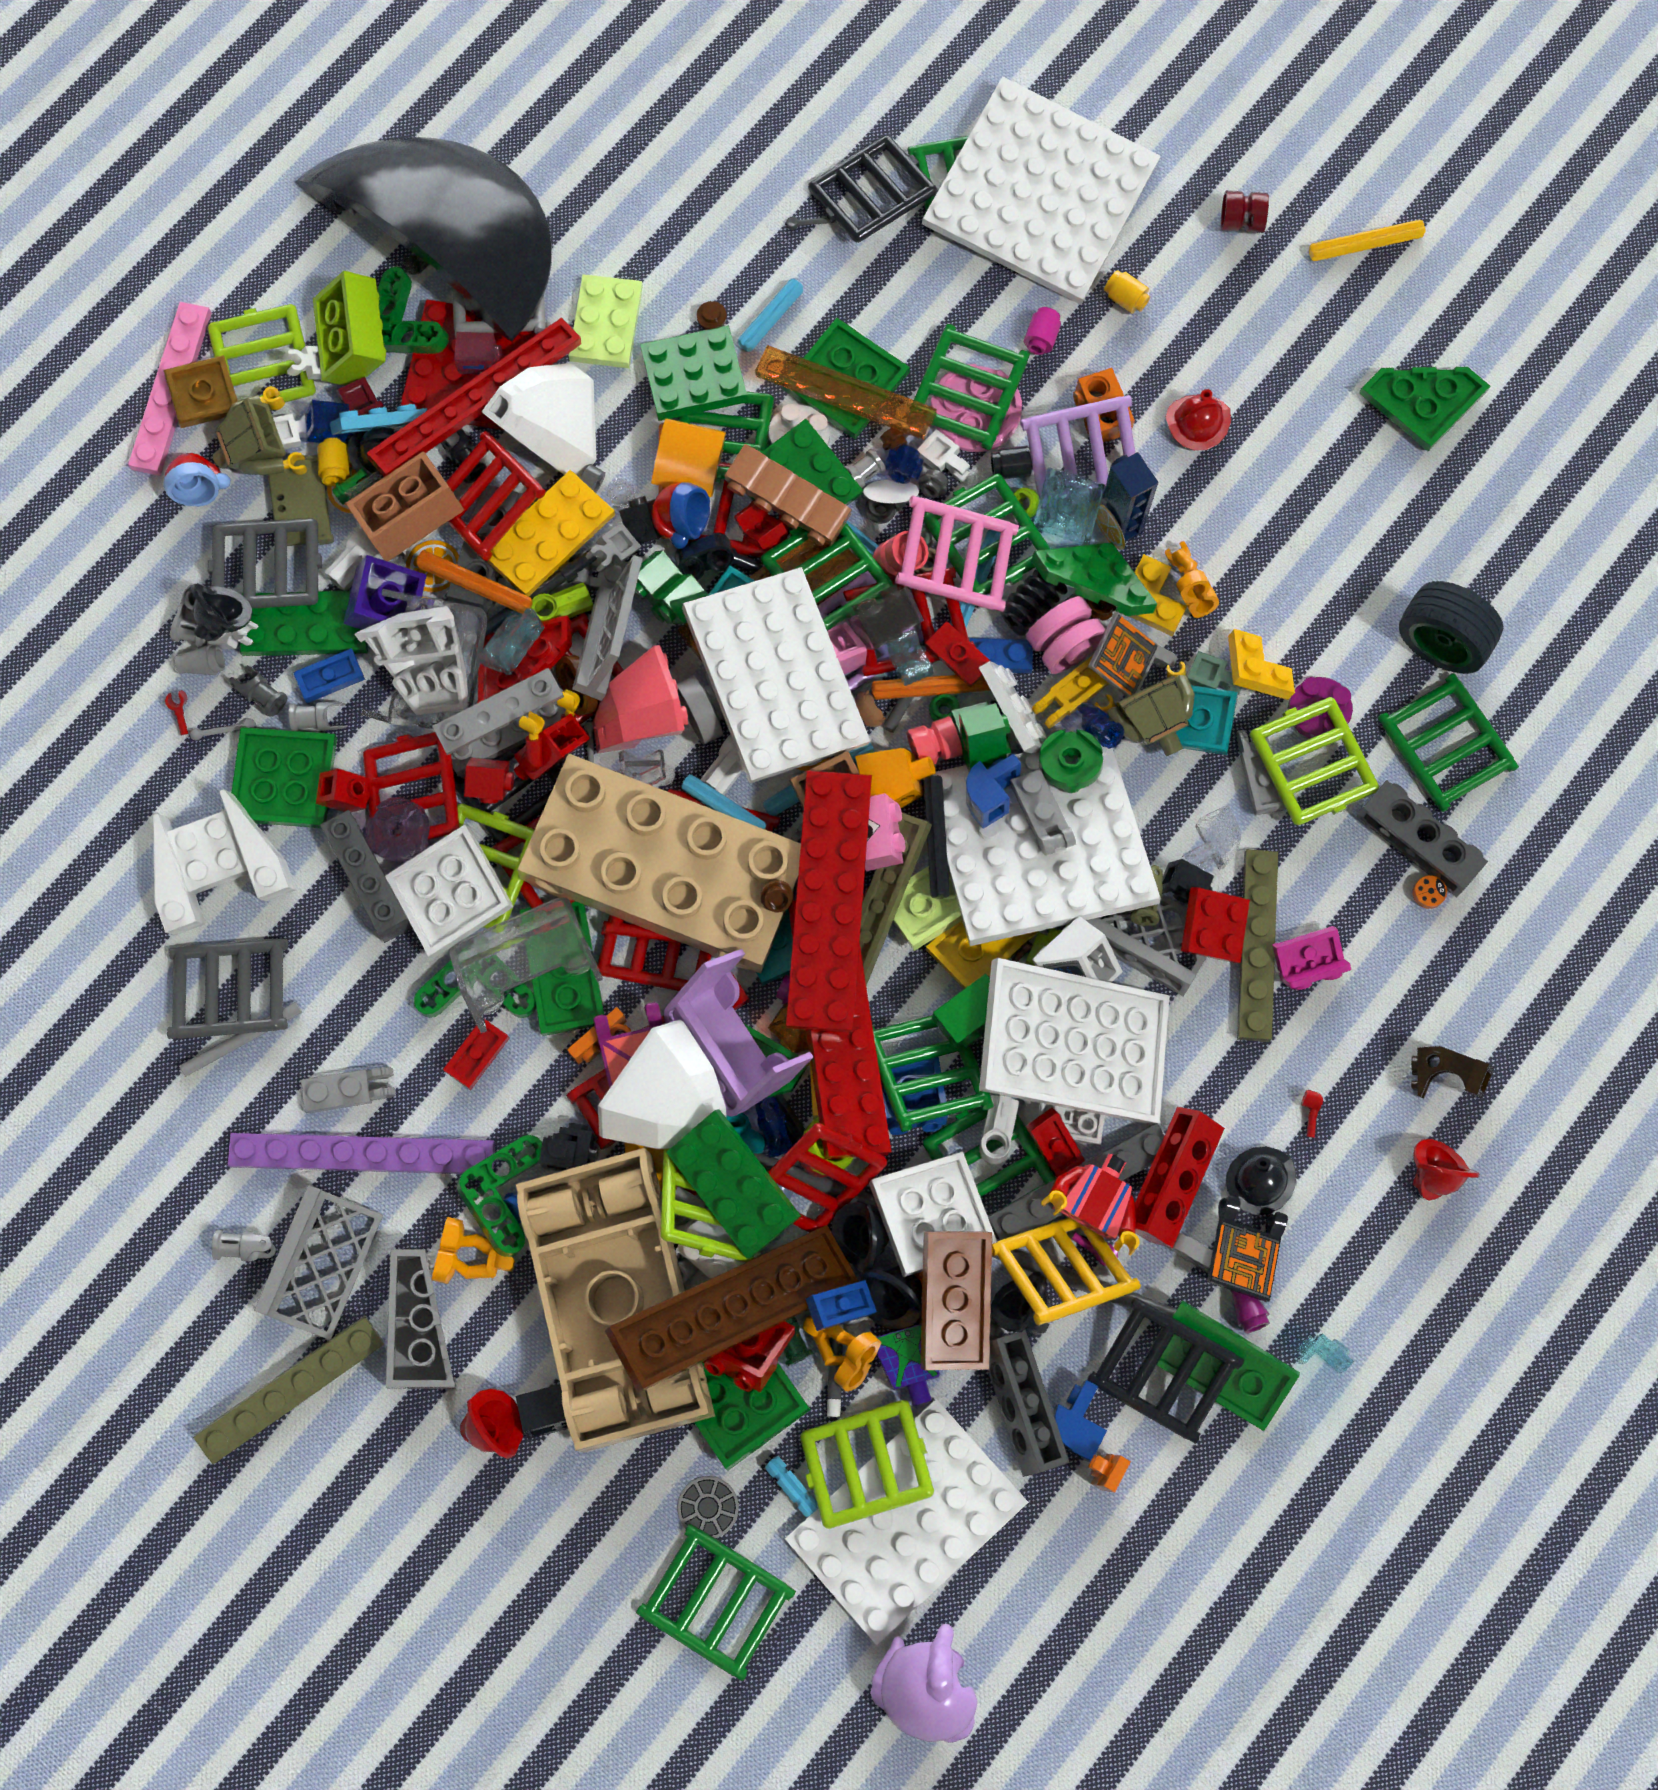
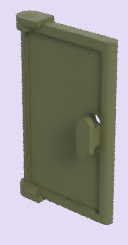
M317 455L306 456L305 460H298L294 463V466H306L307 472L305 474L297 475L291 469H284V473L268 475L274 521L313 518L318 522L319 545L333 543L334 537L331 534L325 486L318 476ZM306 531L287 532V546L306 544Z

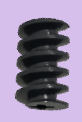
M1035 569L1033 576H1028L1024 584H1020L1016 588V593H1011L1008 596L1005 610L1003 612L1000 611V614L1010 629L1020 636H1025L1026 630L1022 625L1031 628L1034 625L1031 616L1039 620L1043 616L1039 608L1048 612L1051 609V604L1048 600L1057 603L1060 600L1057 592L1065 595L1068 592V588L1062 582H1059L1057 586L1046 582L1038 570Z

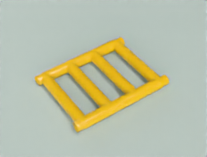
M1069 1217L992 1244V1256L997 1255L1035 1312L1033 1318L1038 1326L1130 1294L1141 1288L1140 1281L1137 1278L1131 1279L1101 1235ZM1081 1228L1118 1283L1104 1288L1066 1232ZM1053 1237L1091 1293L1076 1298L1039 1241ZM1025 1246L1063 1303L1048 1308L1011 1251Z

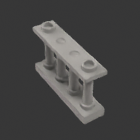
M547 668L432 727L446 754L452 755L453 768L457 776L465 773L466 764L471 758L492 760L526 743L525 738L529 735V732L519 727V721L522 716L528 718L529 711L544 719L545 724L542 731L561 720V714H565L566 709L558 706L557 700L563 698L564 695L550 669Z

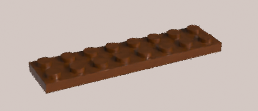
M826 1225L609 1326L605 1333L637 1393H640L809 1310L806 1298L857 1283L859 1280Z

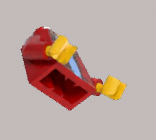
M567 689L564 692L562 691L564 697L557 700V705L566 709L565 714H561V720L543 731L545 721L539 715L529 711L528 718L526 716L520 718L519 727L529 732V735L525 738L526 745L515 754V759L518 763L515 764L514 771L519 778L523 780L528 778L536 780L567 758L568 753L572 754L590 739L578 723L577 715H574V711L580 703L578 694Z

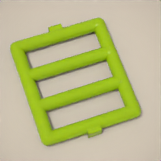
M293 304L258 312L256 308L244 310V315L212 322L208 325L214 358L224 355L229 374L230 369L227 361L229 359L293 344L294 349L299 351L305 347L297 308ZM282 318L287 319L289 332L224 347L221 333ZM288 360L230 374L234 387L287 374L290 366L296 364L294 361ZM306 371L300 373L302 386L279 391V396L283 398L284 402L315 394L314 380L308 379Z
M1332 697L1323 699L1300 710H1297L1296 707L1289 709L1282 714L1283 717L1259 726L1250 732V737L1295 825H1302L1330 812L1333 815L1340 813L1347 808L1346 805L1372 795L1379 789V784L1336 700ZM1325 712L1328 713L1335 727L1334 729L1278 753H1272L1265 739L1266 737ZM1342 740L1349 754L1348 757L1287 782L1280 765ZM1356 768L1363 785L1301 810L1294 793Z
M466 804L457 805L460 827L463 826L467 818L526 840L519 858L479 843L489 861L514 870L508 887H503L514 906L524 882L520 880L517 869L535 829L510 821L508 816L494 811V814ZM513 908L483 927L497 933L503 932Z
M670 1148L664 1149L661 1238L664 1241L698 1249L699 1255L710 1258L716 1254L742 1262L752 1260L754 1257L747 1260L736 1245L674 1229L675 1214L720 1227L722 1225L709 1209L675 1200L676 1186L695 1190L682 1173L676 1172L675 1163L666 1153Z
M907 1400L896 1401L803 1431L800 1435L809 1473L805 1474L810 1490H814L821 1521L826 1529H832L932 1497L934 1494L933 1484L924 1454L928 1453L924 1439L919 1438L911 1406ZM898 1415L919 1485L902 1492L898 1490L880 1421ZM866 1425L886 1497L867 1503L847 1432ZM835 1436L853 1507L835 1513L833 1512L815 1443Z

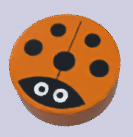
M1427 875L1420 878L1414 885L1413 898L1419 906L1433 909L1445 900L1447 887L1439 877Z

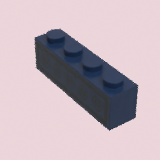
M1139 452L1129 457L1123 455L1111 464L1101 501L1118 522L1124 535L1125 543L1143 533L1159 483Z

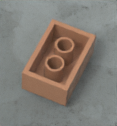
M424 451L346 502V505L385 561H390L464 511L458 499Z

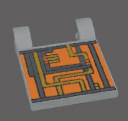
M1114 612L1088 667L1126 697H1129L1141 691L1140 688L1153 662L1160 668H1164L1166 664L1174 667L1177 656L1173 652L1159 646L1119 612Z

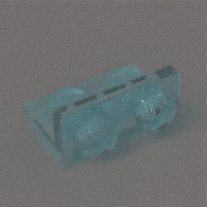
M527 608L523 614L513 610L509 613L478 655L477 659L481 665L508 675L512 674L545 628L535 610Z

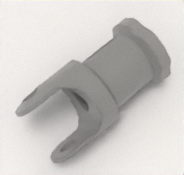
M869 449L866 452V456L853 465L848 464L845 466L861 488L865 487V482L873 476L886 471L884 463L873 449Z
M317 702L316 706L304 707L290 704L289 723L291 731H298L300 728H318L319 731L344 729L348 725L332 726L329 724L327 709L329 706H344L346 704L342 702Z
M216 1230L213 1235L212 1257L214 1260H220L221 1257L241 1258V1261L250 1262L258 1258L270 1259L276 1253V1248L268 1236L256 1235L252 1231H244L243 1234L224 1233L223 1230ZM271 1249L270 1253H265L267 1250Z

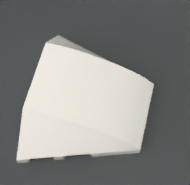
M448 606L400 613L355 633L360 642L365 640L376 654V657L373 659L377 665H384L394 678L393 686L416 715L460 710L467 707L466 670L454 616Z

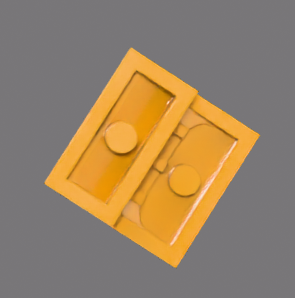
M666 418L658 445L651 484L668 487L675 483L689 482L703 488L708 496L712 497L726 432Z

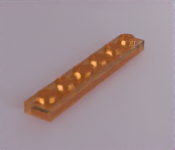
M767 345L755 369L756 377L922 440L926 439L937 415V409L769 345Z

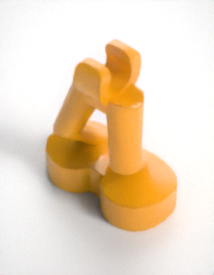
M1182 541L1179 543L1182 549L1173 553L1170 549L1165 550V555L1171 565L1177 566L1180 573H1184V576L1177 581L1176 587L1194 618H1201L1218 607L1219 599L1205 573L1197 569L1198 563L1191 558V552L1187 544Z
M447 1217L432 1274V1281L448 1284L453 1278L455 1270L465 1279L494 1278L498 1269L512 1272L515 1265L513 1257L499 1255L489 1240L479 1234L464 1236L463 1220ZM461 1247H475L488 1255L487 1263L468 1266L458 1258V1250Z
M806 1317L803 1329L813 1336V1341L818 1347L825 1366L840 1365L834 1376V1381L846 1392L859 1387L871 1367L870 1362L876 1357L881 1341L871 1332L862 1333L855 1337L846 1332L840 1325L817 1331L812 1317ZM831 1337L837 1342L848 1346L845 1356L834 1355L829 1341Z

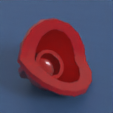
M1204 389L1201 394L1188 395L1175 400L1168 407L1165 417L1172 437L1179 444L1194 451L1208 450L1218 445L1227 435L1231 424V409L1222 400L1213 397L1211 390Z
M1424 1139L1419 1141L1414 1147L1413 1157L1417 1173L1413 1185L1418 1188L1420 1195L1428 1201L1458 1191L1468 1178L1480 1177L1479 1172L1469 1169L1459 1154L1440 1141Z
M490 1388L477 1392L467 1401L468 1413L460 1424L462 1437L482 1452H496L499 1456L506 1459L515 1456L523 1438V1430L516 1402L501 1390Z

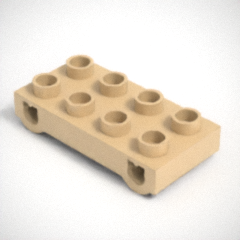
M568 753L517 870L520 880L528 882L544 892L587 905L707 952L715 958L742 949L745 955L735 966L761 974L787 909L779 913L766 909L761 903L760 892L768 882L781 880L790 885L794 894L798 884L801 843Z
M645 1148L515 1184L519 1215L531 1251L561 1385L564 1416L575 1451L585 1453L715 1417L702 1362L637 1393L605 1333L609 1326L685 1291L674 1244L664 1241L660 1235L662 1194L652 1154Z

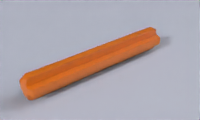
M421 551L417 557L416 564L420 569L523 615L530 611L533 602L529 596L428 551Z
M957 675L874 681L871 685V693L875 700L991 691L984 676L971 688Z

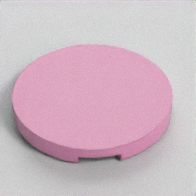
M967 364L1006 379L1009 377L1001 370L996 371L988 367L977 366V364ZM950 371L937 383L995 405L998 404L1003 390ZM1018 388L991 450L1007 442L1018 428L1022 412V400ZM932 395L931 412L984 431L987 430L992 416ZM934 426L935 429L957 444L960 450L968 452L989 451L982 448V443Z

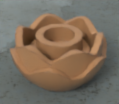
M869 690L857 694L855 703L866 726H881L886 717H883V712L874 703V698L869 694Z

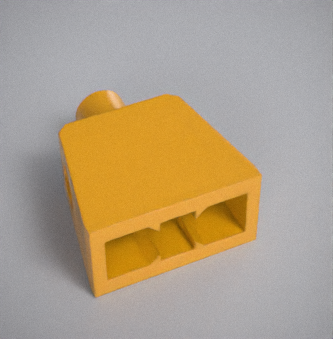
M905 748L855 756L859 774L872 775L871 796L885 793L897 802L900 808L922 797L924 790L921 779L936 774L935 766L930 756L915 760L914 754Z

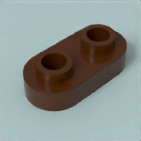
M576 655L561 657L556 664V675L563 692L567 689L578 694L580 697V703L574 713L577 715L594 713L599 700L572 689L580 658Z

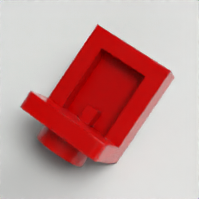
M754 501L734 516L747 541L762 550L777 544L780 537L787 533L781 521L758 508Z

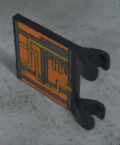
M1229 1195L1227 1198H1222L1219 1201V1221L1207 1282L1264 1302H1269L1281 1237L1287 1226L1288 1216L1281 1212L1268 1215L1265 1223L1266 1232L1234 1222L1241 1201L1238 1197Z

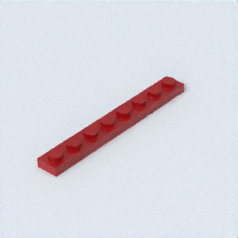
M561 317L368 451V460L385 477L421 452L427 453L483 414L482 410L500 386L529 367L553 365L582 344L581 337Z

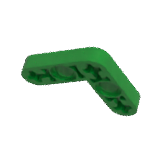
M400 267L389 268L382 275L377 291L379 293L380 319L383 323L382 335L386 352L435 354L443 351L449 342V335L439 323L433 321H402L412 281ZM395 304L391 313L383 315L386 306ZM409 331H413L411 339L407 342L402 343L401 339L403 335Z
M478 941L466 945L424 984L414 997L415 1007L420 1014L429 1018L436 1017L478 979L515 1017L526 1018L532 1015L536 1010V1002L532 991L486 944ZM484 951L482 956L485 962L491 966L486 972L479 962L470 963L473 960L472 952L481 953ZM453 971L461 973L463 979L458 987L450 988L446 986L445 977L448 973ZM500 971L505 972L508 975V983L502 988L493 987L490 982L492 975ZM438 983L449 994L444 998L442 993H440L434 1000L437 1005L433 1009L430 1006L422 1008L425 1005L423 998L426 995L432 998L439 992L435 987ZM515 984L519 986L515 987L514 991L521 998L528 996L526 1001L529 1006L525 1009L521 1006L517 1009L514 1008L516 1001L509 992Z
M526 1135L467 1169L457 1182V1191L494 1250L504 1257L515 1256L523 1248L525 1234L496 1189L539 1162L542 1141L533 1135ZM524 1145L527 1148L532 1146L535 1148V1152L532 1154L533 1158L530 1155H526L516 1163L514 1157L521 1153ZM495 1160L505 1161L509 1165L508 1175H496L493 1172L492 1163ZM468 1177L472 1181L477 1179L480 1181L481 1184L477 1189L481 1196H484L486 1192L489 1194V1197L484 1198L478 1205L474 1202L479 1198L474 1188L469 1190L466 1188V1184L469 1182ZM487 1204L495 1205L500 1212L499 1219L496 1221L486 1220L482 1214L483 1206ZM504 1220L507 1222V1225L503 1227L505 1234L508 1237L512 1235L516 1237V1241L513 1243L514 1248L511 1245L504 1246L501 1241L505 1236L501 1229L496 1233L492 1230L498 1227Z

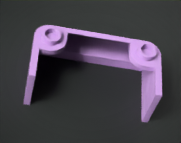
M742 949L703 963L666 1006L664 1011L666 1024L676 1020H682L711 1063L726 1106V1115L735 1116L745 1112L788 1084L813 1058L811 1052L791 1060L781 1053H773L766 1058L732 1007L739 998L740 988L737 980L730 972L745 955Z

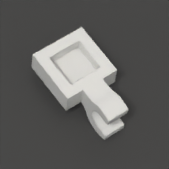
M937 429L916 450V456L930 467L940 472L946 467L952 476L960 482H963L970 475L968 471L970 465L957 456L960 452V447Z

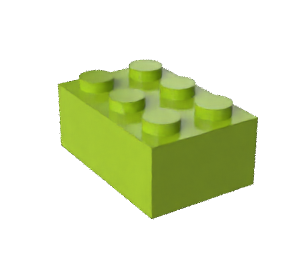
M342 271L312 299L322 381L345 386L363 377L366 378L386 361V349L383 343V323L380 319L379 293L377 292L376 278Z

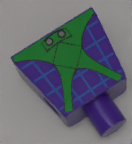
M922 1324L877 1337L881 1341V1346L876 1356L893 1391L907 1387L912 1406L932 1401L927 1381L940 1377L939 1370L921 1369Z

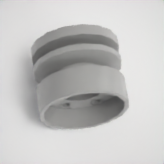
M706 670L704 674L707 685L704 687L694 676L677 683L680 703L686 707L688 720L703 745L723 736L720 721L725 720Z

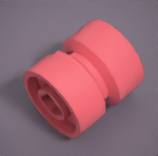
M903 531L881 543L874 551V559L891 580L896 578L898 572L901 573L909 531ZM920 536L914 571L924 566L929 555L928 546L922 536Z
M949 716L933 721L930 728L921 725L906 732L915 760L930 756L933 763L937 764V760L940 757L946 761L962 755L959 735Z

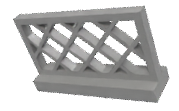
M633 555L612 589L601 585L596 593L572 688L600 701L606 696L612 668L619 658L643 559L636 555Z
M1162 894L1160 904L1157 906L1161 929L1145 932L1144 926L1137 925L1138 934L1128 935L1124 933L1120 922L1131 920V913L1119 916L1112 914L1111 917L1105 919L1094 918L1086 920L1105 934L1117 959L1183 997L1206 959L1204 956L1192 954L1195 961L1192 970L1179 964L1176 954L1183 952H1181V947H1173L1169 933L1184 930L1187 908ZM1173 911L1179 914L1182 924L1167 927L1163 913ZM1163 935L1167 950L1156 951L1152 949L1148 938Z
M308 1185L254 1311L325 1339H332L383 1218V1214ZM328 1200L339 1205L343 1217L324 1225L320 1210L324 1201ZM343 1207L356 1212L346 1215ZM360 1214L373 1218L374 1221L369 1232L355 1237L348 1219ZM318 1218L321 1227L312 1230ZM345 1221L352 1239L333 1247L326 1229ZM323 1230L330 1249L311 1256L306 1245L308 1238ZM366 1238L362 1249H360L357 1241ZM354 1243L359 1254L356 1263L342 1269L335 1250ZM303 1250H305L308 1258L299 1261ZM332 1252L339 1270L320 1278L313 1260ZM310 1262L317 1280L298 1288L293 1273L296 1267ZM353 1269L350 1278L347 1281L344 1272ZM341 1274L346 1286L342 1295L329 1300L322 1282ZM291 1280L294 1290L285 1293ZM319 1284L326 1302L306 1309L300 1291ZM296 1293L303 1312L291 1317L278 1313L277 1311L282 1299ZM340 1300L334 1313L331 1303ZM328 1306L332 1320L327 1332L314 1327L308 1313ZM305 1315L308 1324L296 1319Z

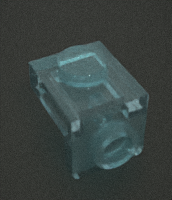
M915 629L899 633L886 641L890 661L904 686L934 674L933 666L919 643L918 633Z
M1323 1333L1315 1338L1309 1335L1297 1348L1301 1354L1295 1360L1302 1365L1307 1363L1316 1353L1338 1373L1345 1372L1354 1362L1348 1356L1350 1351L1337 1339L1331 1341Z

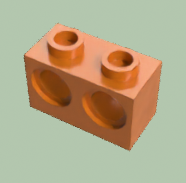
M1112 367L1078 378L1076 390L1073 392L1076 406L1124 396ZM1098 391L1103 396L1095 397L1090 392ZM1128 407L1131 428H1133L1135 420L1130 408ZM1116 410L1098 414L1103 443L1119 438L1120 432ZM1108 417L1111 418L1114 422L1105 423L1101 420V418ZM1084 418V425L1089 435L1087 420Z

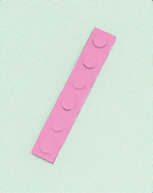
M179 302L128 463L131 470L161 476L178 422L164 370L197 362L212 314L209 307Z

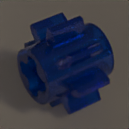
M900 445L897 451L890 449L885 460L886 470H889V477L901 484L909 483L911 477L918 480L924 459L919 458V451L909 445Z

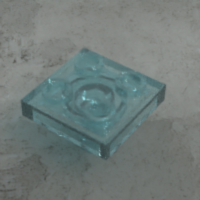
M1048 467L1034 525L1040 531L1082 545H1090L1105 484L1057 468Z

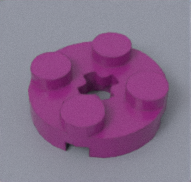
M1309 677L1296 687L1295 693L1289 699L1288 710L1294 707L1300 710L1323 699L1332 697L1336 700L1348 724L1353 713L1351 692L1333 679ZM1327 712L1301 722L1295 727L1301 735L1309 739L1335 728Z

